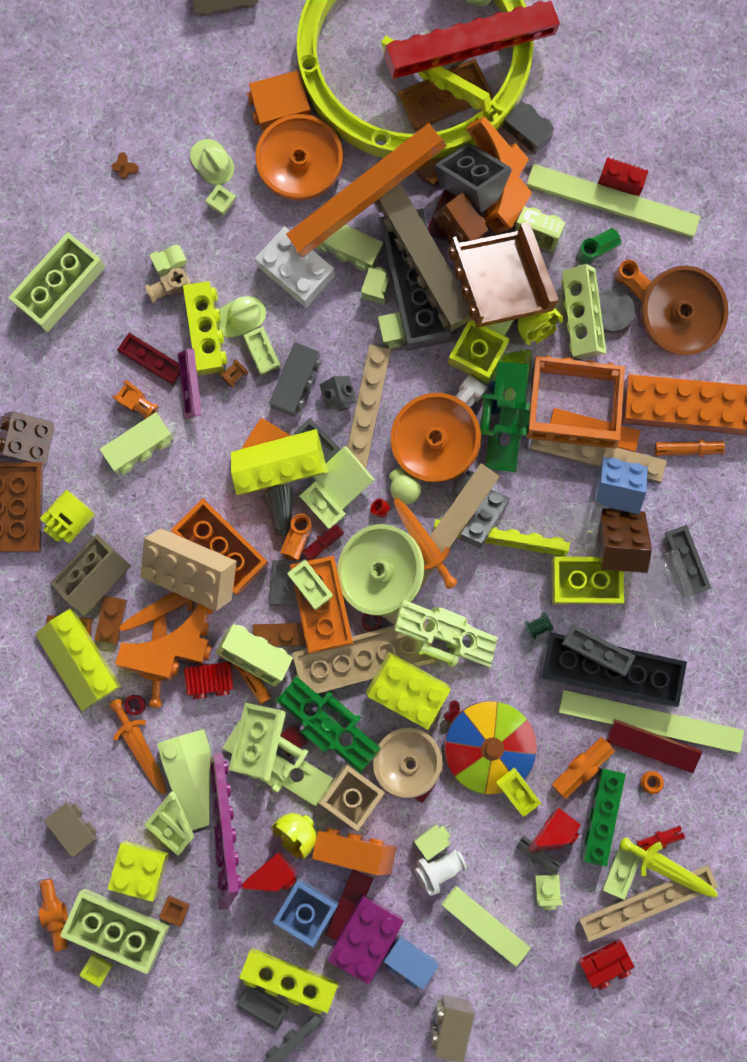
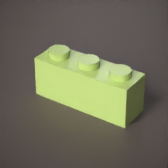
M344 225L318 245L316 249L323 253L328 251L334 254L338 260L352 262L357 269L366 271L369 267L374 269L383 251V242Z
M156 412L100 448V451L117 475L120 473L123 475L130 472L134 468L133 465L137 462H144L151 458L152 452L155 450H163L168 447L174 438Z
M235 624L226 630L215 652L220 657L274 687L283 680L293 658L284 649L273 647L268 644L266 639L254 636L245 627Z

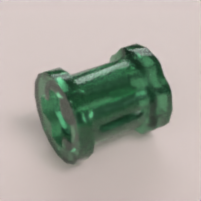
M545 612L541 614V617L531 622H524L533 641L537 639V636L547 631H554L553 625Z

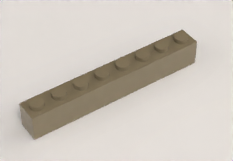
M401 183L397 184L373 204L377 212H382L386 218L384 223L388 231L394 232L396 236L395 243L399 250H404L407 257L405 259L411 270L415 269L418 274L416 279L422 289L426 288L429 293L427 296L429 303L433 308L437 307L440 313L438 317L443 327L447 326L451 332L471 321L469 304L467 300H464L460 285Z

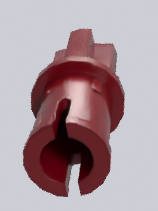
M335 524L322 536H317L318 539L302 552L309 561L315 559L324 550H329L328 547L344 535L343 530L339 525Z

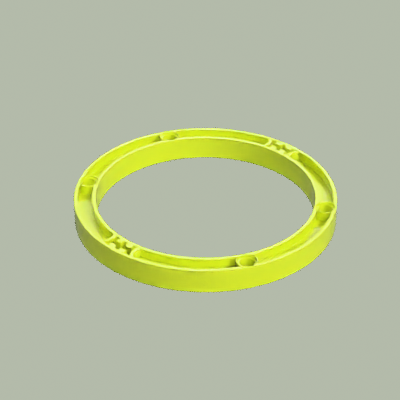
M306 0L298 25L297 56L300 76L307 97L319 117L331 126L339 137L364 152L384 158L414 134L396 133L373 126L351 113L333 95L321 73L317 57V47L324 20L336 0ZM493 0L503 13L512 11L516 7H527L524 0ZM533 41L512 47L510 70L499 92L492 99V107L487 113L481 110L467 121L437 132L447 147L430 160L448 157L467 143L477 146L466 128L470 123L483 116L487 118L496 130L503 125L504 119L518 105L526 88L532 64ZM313 67L311 70H306L305 68ZM384 141L386 144L381 146L376 143Z

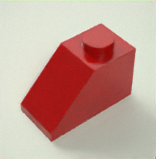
M558 808L550 814L527 850L538 852L562 849L568 844L573 845L579 837L577 831L581 824Z

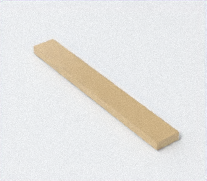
M482 463L430 535L442 553L445 547L450 548L500 478L498 474ZM435 568L424 570L423 581L420 589L423 587V585L430 577L432 572L435 570ZM399 611L382 617L396 625Z

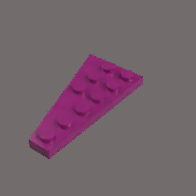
M223 753L213 754L210 764L212 791L217 793V796L214 797L213 814L218 815L216 827H214L217 867H221V871L218 873L217 884L218 889L223 891V899L218 902L219 910H224L230 907L239 890L242 889V880L236 871V866H239L238 852H234L233 843H236L235 828H231V820H233L234 813L232 805L229 806L228 797L231 796L230 783H226L225 775H228V763L223 760Z

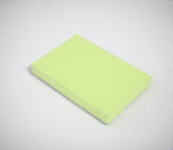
M245 703L228 771L267 781L270 780L286 715L285 711Z

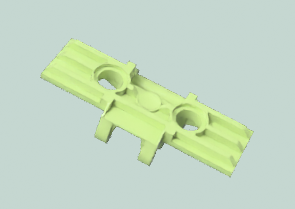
M402 600L394 631L418 640L416 648L418 654H427L448 662V665L455 667L459 657L490 668L498 639L496 636L471 627V625L467 624L466 617L441 607H433L430 611L405 600ZM424 620H428L426 630L423 629ZM465 635L471 640L469 648H466L462 643ZM434 638L447 642L446 646L450 648V653L428 644L432 643Z
M240 720L222 747L231 754L233 753ZM280 737L278 746L298 758V760L293 765L276 754L270 780H260L273 787L271 790L277 794L282 786L314 806H317V802L333 778L304 761L309 751L306 749L303 751ZM298 768L303 771L304 778L302 781L294 782L291 779L293 769Z

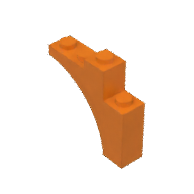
M483 116L470 123L466 130L479 149L510 166L512 169L499 200L486 209L483 217L495 234H499L512 228L532 194L530 189L519 178L529 159L516 143L509 146L487 118Z
M198 603L190 617L170 634L145 643L121 642L115 665L119 669L171 681L172 677L178 673L180 663L177 662V659L204 665L205 660H210L212 647H209V641L202 637H206L210 624L207 623L209 614H213L214 610Z

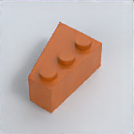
M327 827L326 831H318L312 859L374 875L392 874L397 846L383 844V840L370 838V840L361 839L362 835L348 832V836L342 835L340 830Z

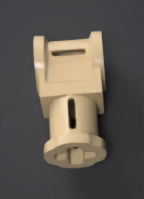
M175 268L167 275L161 277V281L151 286L146 285L145 288L151 301L155 304L158 299L166 295L171 297L177 293H184V289L181 287L191 284L184 270ZM181 278V283L178 284L177 279Z

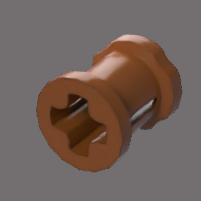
M236 359L233 360V364L225 372L219 373L221 378L231 388L235 387V383L243 375L247 376L249 374L246 368Z

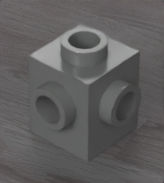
M333 376L319 384L327 410L345 411L350 408V404L357 401L350 376Z

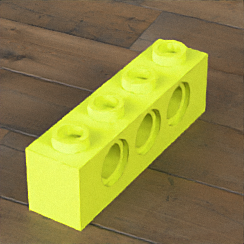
M209 281L183 285L197 374L201 376L225 372L224 365L228 364L226 352L222 351L221 343H224L223 331L219 330L218 322H221L220 310L215 307V301H218L216 287L213 288ZM201 304H208V308L206 310H198V307ZM204 325H211V329L208 332H201ZM207 346H215L212 353H204Z
M254 948L250 949L239 977L244 980L243 984L249 987L256 988L258 985L265 988V992L275 997H278L279 994L288 997V1002L295 1005H300L301 1003L310 1006L309 1010L317 1014H322V1012L328 1013L338 987V981ZM269 968L273 973V977L264 979L260 974V970ZM284 977L293 978L295 985L291 988H286L282 984ZM312 985L316 988L317 994L312 997L307 996L304 993V988Z

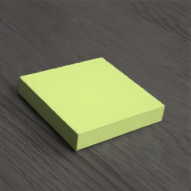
M347 446L343 447L326 463L328 473L314 476L315 480L342 510L375 481Z

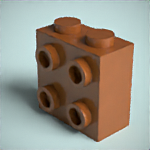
M461 193L433 214L435 224L447 235V241L450 245L453 237L457 238L458 243L482 239L484 238L482 234L488 231L484 218L477 214L471 199L465 196L464 193Z

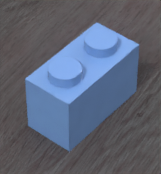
M401 935L398 936L384 957L385 968L394 975H397L399 972L406 977L404 981L414 989L420 987L423 990L439 966L436 960Z

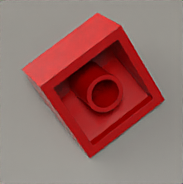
M280 850L242 883L243 889L275 892L282 888L286 891L297 880L295 876L298 871Z

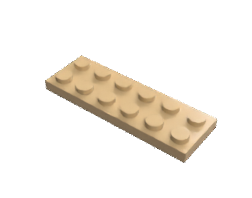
M424 620V622H423V629H424V630H426V621H425V620ZM395 625L353 636V645L308 654L307 649L292 653L298 678L317 694L373 679L388 652L416 667L437 661L435 657L427 654H418L416 652L418 640L394 631Z

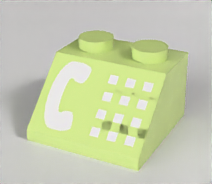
M524 207L514 232L519 230L521 223L530 222L539 248L554 253L566 222H563L561 218L555 215L548 216L542 214L537 208Z

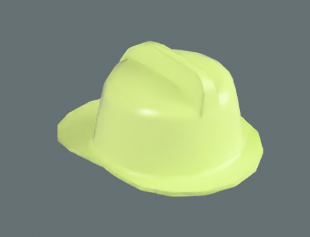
M203 139L192 147L190 160L205 181L212 185H222L232 178L234 163L217 141Z
M239 297L219 309L221 322H218L219 330L223 331L225 337L233 338L245 334L262 325L266 317L265 306L255 297Z

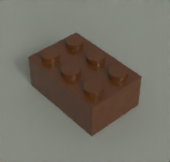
M600 508L596 533L601 570L648 573L652 547L646 512L640 511L639 514L614 508Z

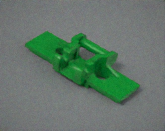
M498 361L494 395L482 393L481 398L484 399L480 430L482 435H489L485 464L489 469L516 472L520 439H522V435H527L531 409V403H526L525 399L529 364ZM509 388H513L516 393L512 401H508L505 398V391ZM494 399L497 400V407H501L499 425H495L494 431H489L492 400ZM502 433H507L510 436V442L506 446L501 445L499 442V437Z
M296 676L277 698L276 702L305 726L300 734L305 738L308 737L320 748L319 750L325 754L331 748L355 770L361 773L381 749L355 726L361 717L359 715L355 716L335 699L331 691L322 698ZM311 702L317 706V713L314 716H307L305 714L304 707L307 703ZM326 703L350 723L346 729L322 710ZM342 733H349L352 736L353 741L351 745L345 747L340 744L339 737Z

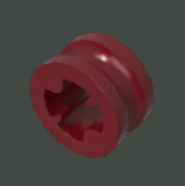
M365 613L361 619L362 627L368 632L378 630L382 622L381 617L373 615L374 619H378V624H374V628H369V624H365V619H369L368 616L370 614Z
M130 695L124 702V709L130 715H140L146 708V701L139 695ZM136 698L139 700L138 704L141 707L133 712L131 710L132 706L129 703L131 700L135 701Z

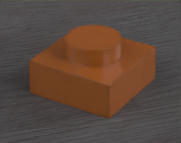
M168 895L159 918L181 927L190 903Z

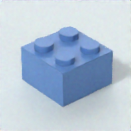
M603 457L596 479L594 504L639 514L647 493L648 467L642 466L639 463L620 461L617 458Z
M298 878L273 923L311 947H314L338 906V902Z

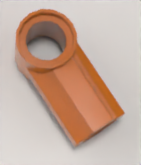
M630 259L624 260L615 271V280L619 284L625 285L642 301L643 294L651 281L639 270L635 261ZM622 269H628L631 276L624 275Z
M297 514L292 518L291 527L280 555L293 561H299L306 541L313 530L311 520L307 515ZM305 522L308 524L306 529L302 531L296 529L297 524Z

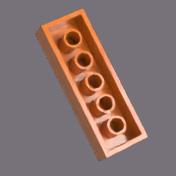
M629 374L624 382L621 424L747 435V385Z

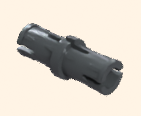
M523 835L516 848L532 858L533 863H539L555 875L562 862L546 851L530 852L527 850L532 841Z

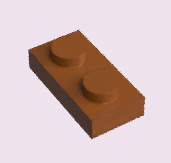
M109 596L103 597L94 640L118 645L121 633L119 627L123 623L127 600Z

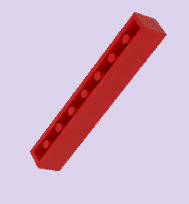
M551 0L546 2L538 1L528 7L523 8L520 6L509 12H497L491 17H479L465 24L457 23L443 30L435 29L428 34H416L406 40L391 41L385 47L384 58L393 80L556 35L560 21Z

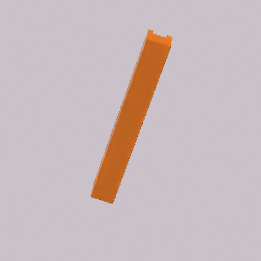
M428 123L286 233L295 246L297 253L302 257L306 256L447 147L442 137L437 134L431 124Z

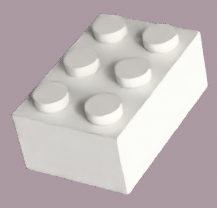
M284 226L256 256V264L258 268L307 308L335 277V271L329 263L313 250L304 257L297 253L295 246L286 235L290 230Z

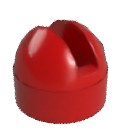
M381 498L376 499L370 508L371 514L378 518L387 517V513L390 511V505Z

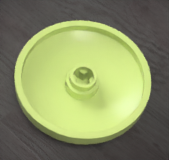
M386 524L368 526L357 532L344 546L338 561L337 571L342 594L350 605L366 614L386 616L398 612L402 600L411 602L415 598L423 581L424 560L416 541L402 529Z

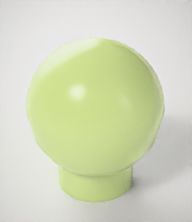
M402 467L389 474V478L392 481L390 490L394 500L398 498L408 505L414 503L420 497V481L409 475Z

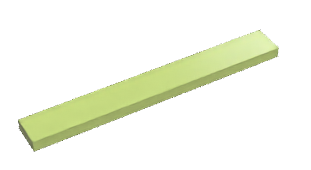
M533 164L527 182V187L692 239L695 236L701 217Z
M566 690L562 691L558 713L611 725L614 719L661 736L736 753L741 751L744 730Z

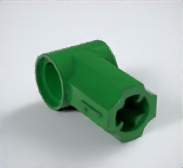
M610 228L593 238L585 239L577 251L578 261L582 264H591L596 258L619 247L622 242L617 230ZM584 249H590L593 254H587Z

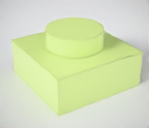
M218 184L205 202L224 216L236 201V196Z

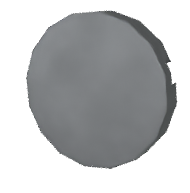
M607 289L600 292L599 299L604 332L617 333L626 329L633 320L635 313L634 303L630 296L618 289Z

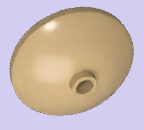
M401 728L389 733L379 743L378 746L381 749L374 756L373 767L378 782L387 792L401 798H414L428 792L436 784L442 771V754L438 744L430 735L416 728ZM413 761L415 763L414 768L408 769V763Z

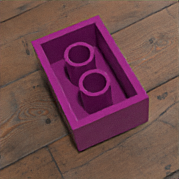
M362 894L329 950L327 960L369 985L404 923L403 917Z

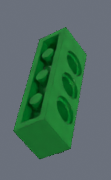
M599 768L580 858L584 862L605 867L608 865L626 773Z

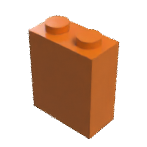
M299 70L249 83L250 92L246 93L249 105H254L256 111L252 112L255 125H260L261 132L265 131L269 125L282 117L294 114L311 115Z

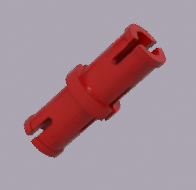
M677 825L663 832L657 831L653 836L637 840L636 845L647 851L655 843L661 842L662 848L665 849L666 845L684 840L685 835L684 832L677 834L682 830L681 826Z

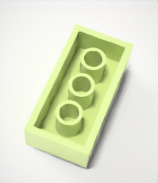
M67 232L8 298L18 309L48 333L106 267L99 257Z
M83 889L79 891L60 937L148 974L152 970L170 925L88 889Z

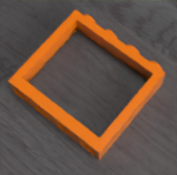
M549 355L546 357L536 356L532 372L531 409L526 438L616 449L620 441L625 366L613 365V363H596L593 360L576 361L572 358H552ZM540 372L614 381L610 431L536 422Z

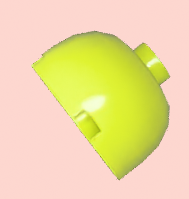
M554 308L551 312L519 318L517 322L518 332L527 345L531 346L532 341L538 344L557 330L555 325L558 321L562 324L563 317Z
M288 813L277 819L270 827L274 837L276 838L279 835L284 842L281 845L298 859L302 857V860H304L315 846L317 837L316 831L313 828L314 822L307 815L301 816L297 813Z

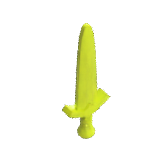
M623 838L620 841L619 848L621 851H628L642 858V876H647V867L698 893L713 898L718 896L717 891L708 883L657 852L663 849L661 842L655 843L645 851L633 844L628 838Z

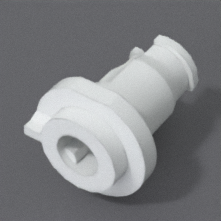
M454 850L453 853L442 856L430 863H427L422 858L417 861L418 868L414 869L421 887L431 896L440 893L439 884L452 878L459 871L467 870V865L461 853Z

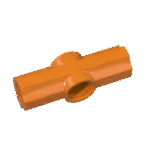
M602 737L598 738L584 753L582 752L569 763L568 768L551 785L566 799L582 783L590 780L599 770L598 767L613 755L615 750Z

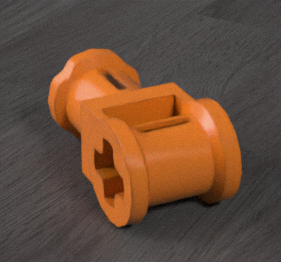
M124 380V385L120 391L112 396L124 408L129 409L133 413L137 411L144 416V420L159 409V405L152 404L145 399V395L127 380Z

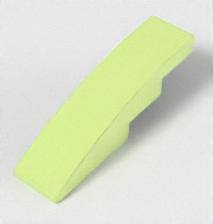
M457 886L453 888L441 905L516 967L530 951L531 948Z

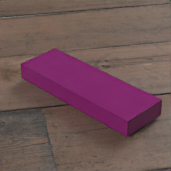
M185 349L178 352L184 414L186 419L201 416L202 412L194 349Z

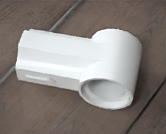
M470 374L460 386L459 392L455 397L465 402L471 408L474 403L481 399L482 393L485 394L488 387Z

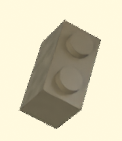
M67 802L46 818L44 822L73 858L98 839L96 835L98 831L90 821L86 822L81 816L84 813L76 803Z

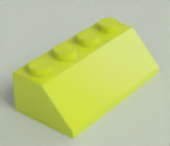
M317 429L231 452V474L237 495H246L269 489L273 486L284 485L328 473Z
M68 609L49 621L35 634L82 712L121 688V685L75 610Z

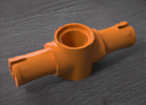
M53 878L45 879L38 882L43 899L42 907L39 908V918L42 927H47V931H50L54 952L68 948L67 939L60 937L68 919V913L65 903L63 901L60 902V899L57 898Z

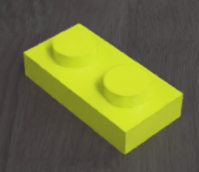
M515 767L496 781L523 817L541 804Z

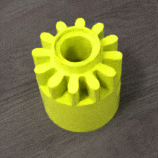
M66 489L40 519L46 524L43 530L54 540L59 542L61 539H64L70 544L96 514Z

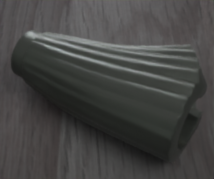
M277 485L268 489L261 496V499L271 513L275 535L287 536L292 520L293 486Z

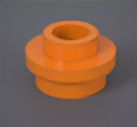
M648 771L642 775L640 785L646 793L657 794L662 790L664 780L658 772ZM650 778H653L656 781V784L653 787H650L648 785V780Z

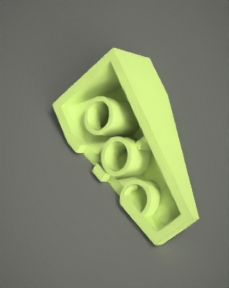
M199 730L157 743L171 789L176 794L191 829L196 830L208 826L210 820L211 749L205 730Z

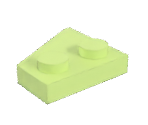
M173 791L144 824L177 856L184 851L195 837L179 800Z

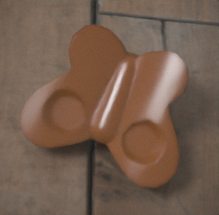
M120 152L117 162L111 165L112 170L118 172L122 180L127 179L128 175L139 172L138 165L128 162V157L124 152Z

